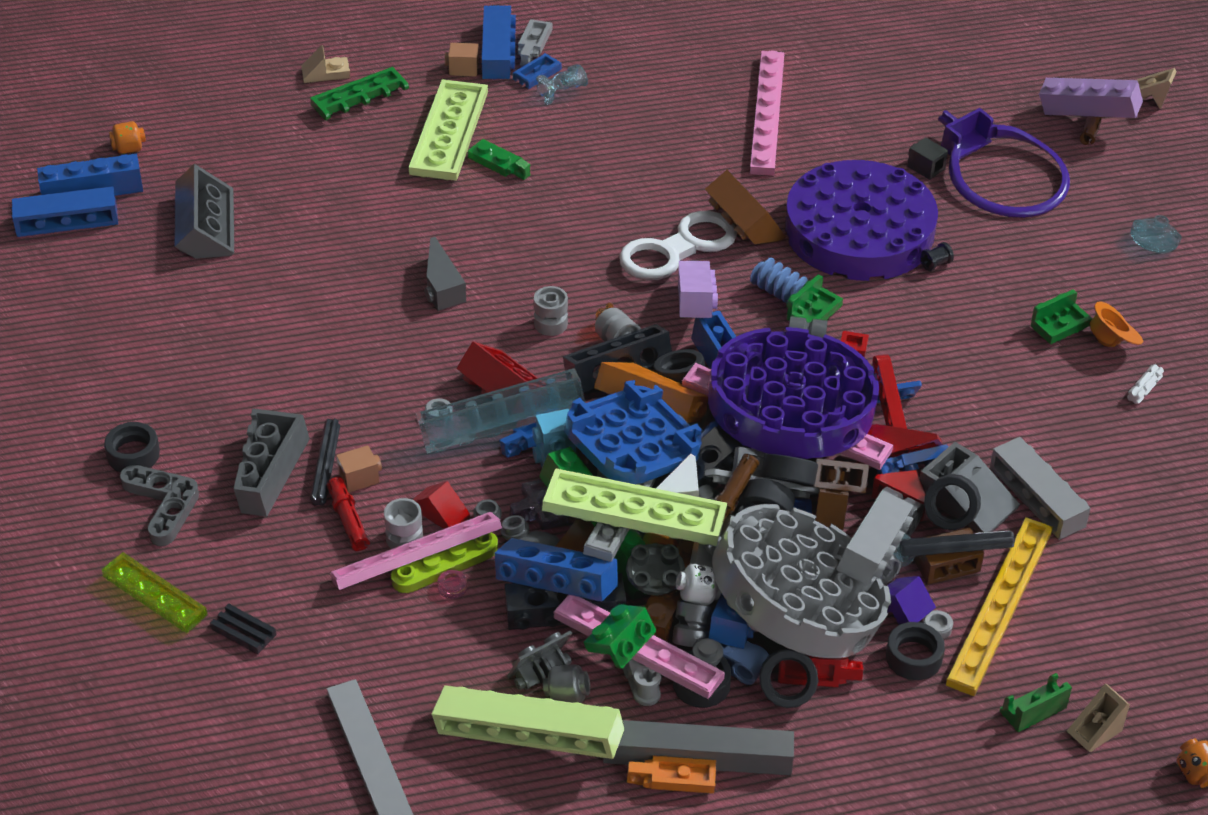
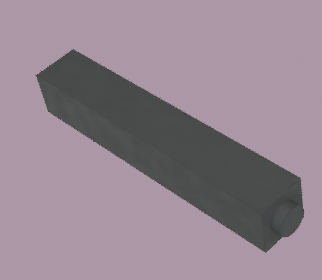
M622 720L624 732L613 759L604 758V763L628 765L629 762L645 763V760L653 759V756L716 760V771L792 776L794 731Z

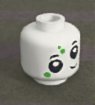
M690 564L684 572H679L677 576L676 589L680 590L681 598L685 602L709 606L714 600H718L721 595V590L715 580L712 567Z

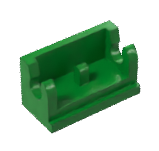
M1057 673L1048 677L1046 685L1014 700L1013 695L1004 699L1003 706L1000 707L999 711L1018 733L1067 708L1072 687L1068 682H1065L1059 688L1057 685Z

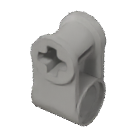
M631 659L623 667V671L628 679L635 701L644 706L656 704L661 697L659 688L661 674Z

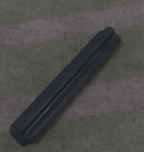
M336 418L327 419L324 422L310 500L314 506H323L327 500V483L331 479L340 431L339 420Z
M1012 531L902 539L899 549L903 557L1005 549L1014 547L1015 537Z

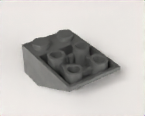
M957 442L951 444L920 473V482L925 494L931 484L940 477L949 474L962 475L976 485L981 496V506L976 518L967 526L977 533L993 532L1020 506L980 457ZM949 485L943 487L936 496V506L955 519L962 517L969 508L970 500L968 494L958 486Z

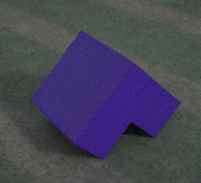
M920 576L896 578L887 585L891 599L887 613L892 612L899 625L908 622H919L936 608Z

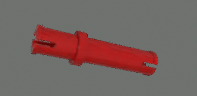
M334 477L327 483V489L333 499V509L341 518L352 549L354 551H362L368 547L367 545L370 544V541L356 512L355 499L348 493L344 479Z

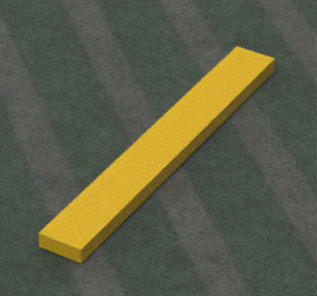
M1025 518L1015 538L1014 547L1010 548L947 678L946 686L975 696L1053 529L1052 526Z

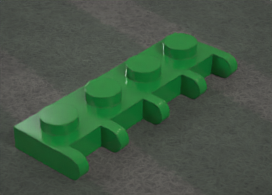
M393 67L312 96L310 101L311 106L324 120H328L331 118L330 115L341 110L343 113L349 112V107L361 102L364 105L370 104V99L380 95H383L385 98L391 96L390 92L398 88H402L404 91L408 90L409 84Z

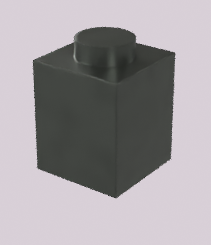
M925 137L910 147L907 167L931 180L945 170L948 150Z

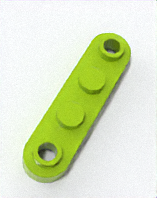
M490 532L393 569L391 573L392 586L398 592L411 593L494 557L495 552L498 550V539L494 533Z

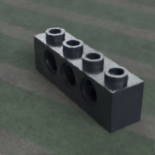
M654 324L563 356L567 386L579 394L591 393L595 389L594 386L601 362H618L620 359L619 362L635 363L646 369H654V363L660 356L672 352L669 331Z
M716 426L701 439L702 444L699 458L696 461L698 488L706 484L713 488L718 485L713 483L712 477L705 476V470L720 469L732 472L735 448L740 447L737 442ZM672 472L657 477L652 488L656 489Z
M622 573L618 574V586L602 602L587 598L583 599L608 612L618 605H627ZM516 583L504 584L508 630L566 625L554 618V611L568 594Z

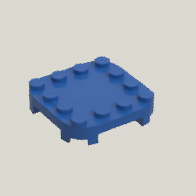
M635 380L626 381L623 390L588 403H585L581 398L574 400L567 413L564 432L568 438L603 475L611 480L631 484L644 483L673 472L690 454L694 455L697 461L702 444V429L698 424L689 426L663 401V389L657 385H654L653 389L645 386H635Z

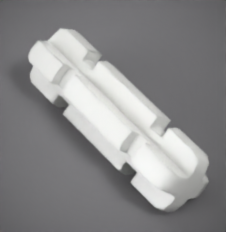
M1156 364L1151 365L1147 372L1135 383V386L1129 390L1128 400L1139 404L1156 385V382L1162 378L1163 368L1158 367Z

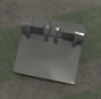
M569 631L563 635L559 632L554 633L543 641L544 645L536 649L532 645L522 650L518 654L519 658L512 663L513 667L507 678L516 676L514 683L517 689L528 690L539 684V682H543L545 676L548 677L552 667L571 664L570 656L568 653L563 654L561 649L572 632Z

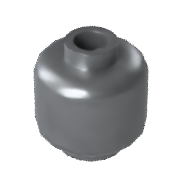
M576 664L554 666L549 671L548 678L543 680L545 696H550V699L555 701L582 703L585 696L590 694L589 675L587 671H583Z

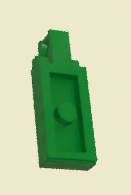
M485 139L480 140L468 150L469 159L505 177L513 174L525 180L531 175L528 162Z

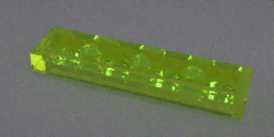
M124 552L101 569L104 578L185 633H188L208 615L205 606Z

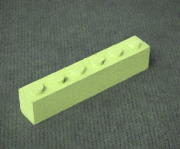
M444 686L432 712L438 734L610 759L614 758L624 732L619 709L608 706L585 705L578 702L555 701L549 698L526 697L520 694L497 693L490 690L482 691L465 687Z

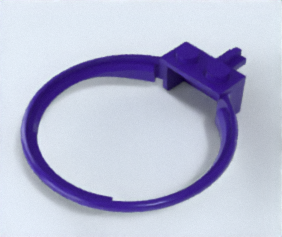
M981 108L959 119L947 110L943 111L942 115L938 117V121L945 126L941 146L947 149L950 155L948 170L951 182L960 195L971 204L993 214L1017 218L1033 217L1047 213L1056 208L1065 199L1070 187L1068 169L1062 159L1051 148L1035 137L1012 126L994 125L993 118ZM991 138L1016 139L1032 144L1049 154L1061 169L1062 183L1058 192L1041 204L1027 207L1000 205L982 198L967 186L960 172L959 159L992 142Z

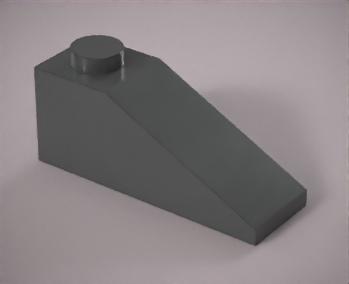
M436 237L430 238L427 287H425L424 291L428 302H432L436 309L440 311L466 302V283Z

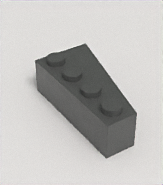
M252 408L251 425H248L247 443L243 446V460L239 464L234 492L241 513L267 517L310 438L303 415Z

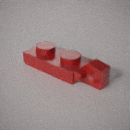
M807 655L817 669V686L839 687V684H846V680L862 681L863 662L848 660V657L821 658ZM793 660L779 662V683L806 684V671L801 664Z

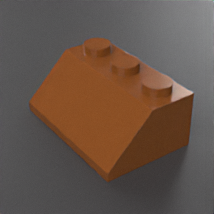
M728 170L723 172L705 188L710 196L708 202L716 211L720 208L723 210L721 216L729 225L733 223L737 225L734 230L743 240L748 237L753 244L780 241L786 238L766 209Z

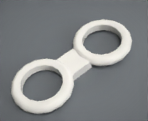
M713 211L693 212L681 219L677 228L678 233L665 240L641 238L628 243L623 247L619 255L620 264L628 274L635 278L643 280L664 279L677 270L680 260L696 253V250L717 252L729 247L734 243L737 232L734 230L736 226L734 223L729 225L721 216V213ZM699 222H711L721 226L726 231V235L721 239L706 241L694 237L688 229L693 224ZM651 249L665 254L669 262L657 269H646L634 264L630 257L637 251Z

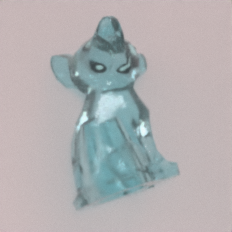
M579 64L569 66L566 71L558 73L551 80L544 75L536 77L538 82L537 91L545 98V105L553 102L556 90L568 89L572 86L575 88L584 87L588 84V77L583 67Z

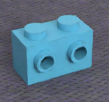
M569 409L536 415V427L532 428L533 439L536 447H533V456L535 462L540 463L541 467H543L548 453L572 447L576 452V446L564 432Z

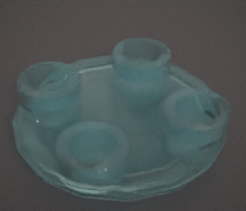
M1157 215L1154 218L1134 220L1131 227L1133 240L1140 247L1156 253H1168L1175 250L1182 239L1177 230L1169 224V219L1162 215Z

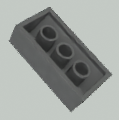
M193 164L175 181V247L182 253H187L195 259L232 256L234 254L233 188L196 164Z

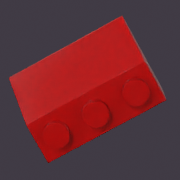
M472 341L456 368L464 374L463 379L473 386L478 385L481 387V393L491 400H498L500 402L499 407L509 414L514 412L526 414L551 398L556 392L502 350Z

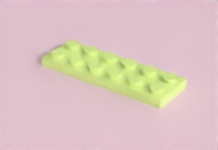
M451 80L441 81L410 162L409 175L457 181L488 94V85Z
M555 469L542 505V511L551 512L555 515H566L581 518L585 521H595L610 524L614 527H625L639 530L643 533H655L673 539H684L703 545L709 544L717 546L727 508V503L561 469Z

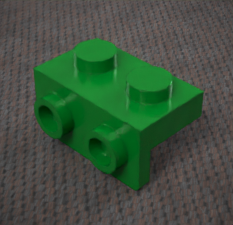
M818 274L811 281H807L796 294H792L786 304L788 308L787 320L790 321L791 316L806 318L807 322H811L813 319L827 320L842 307L843 298L823 288V276Z
M1074 289L1059 294L1057 297L1044 303H1039L1033 309L1030 326L1050 345L1090 327V322L1093 318L1076 304L1078 293Z
M622 604L614 607L607 618L593 629L591 635L583 643L588 652L610 654L615 666L623 668L655 634L656 628L645 607Z

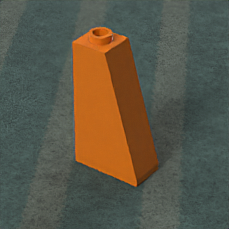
M601 362L594 388L600 391L614 394L623 390L626 381L635 380V386H645L653 389L654 385H657L663 389L662 400L687 422H701L706 414L708 396L682 386V384L635 363Z

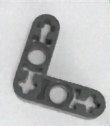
M131 465L121 471L120 477L125 491L162 500L148 526L150 541L157 546H166L172 543L199 498L197 482L190 477L139 465ZM157 482L167 483L163 488L152 487ZM172 508L181 509V511L175 515H169L166 513L168 510Z

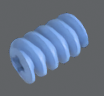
M768 258L765 262L758 263L750 276V282L753 285L766 290L769 294H774L777 299H782L786 304L789 297L801 290L808 281L805 276L799 279L798 272L791 274L789 267L783 269L782 263L777 262L775 264L774 258Z

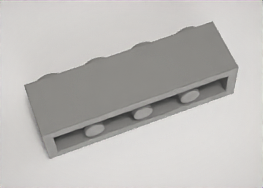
M1018 437L993 448L990 463L991 470L1043 524L1053 527L1052 533L1059 540L1086 527L1091 508L1035 452L1032 446L1028 445L1021 437Z
M882 490L846 547L836 570L867 586L870 585L874 576L880 578L914 519L909 516L914 505Z

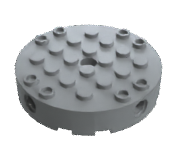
M775 504L751 506L740 511L732 519L720 539L712 558L715 580L727 600L728 606L734 609L752 630L760 632L776 643L794 651L821 658H843L862 651L888 615L887 609L891 599L889 587L884 586L880 578L874 576L870 585L867 586L836 570L852 538L833 524L828 528L815 521V515L796 508L789 512L779 510V506Z

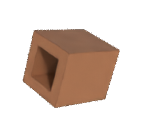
M450 43L449 52H445V66H449V76H477L479 65L478 44Z
M369 445L337 455L338 474L344 479L348 493L380 483L379 471H382V464L379 456L373 455Z

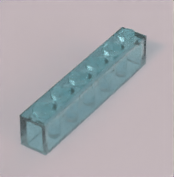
M573 368L418 412L415 415L426 452L440 453L448 447L468 445L476 439L496 437L501 432L511 429H523L529 424L536 423V415L563 409L570 410L574 400L581 398L585 402L580 378Z

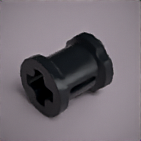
M941 242L936 248L922 250L920 261L925 270L931 272L941 264L952 263L954 253L948 243Z

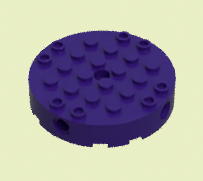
M844 160L824 163L822 166L805 173L792 186L787 199L785 232H787L788 242L793 251L803 261L824 273L833 275L836 272L847 275V279L869 281V277L883 276L884 279L905 274L921 264L922 250H930L934 243L938 208L929 189L920 180L902 168L867 160Z
M786 327L785 331L771 332L770 328H763L741 334L728 341L719 349L718 356L713 361L711 367L708 404L714 419L721 428L744 446L767 454L784 455L800 459L834 456L850 449L868 434L874 419L879 383L875 380L873 375L874 369L870 363L854 348L826 334L823 338L809 335V330Z

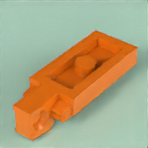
M653 756V759L645 760V763L629 762L627 783L643 785L645 788L714 794L716 760Z

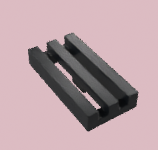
M229 603L225 606V612L221 611L217 615L218 619H213L210 622L211 630L256 654H259L277 635L275 627ZM227 623V624H229V625L235 627L236 629L239 630V632L235 631L234 629H232V628H230V627H228V626H226V625H224V624ZM250 635L251 637L259 640L260 642L258 643L247 636Z

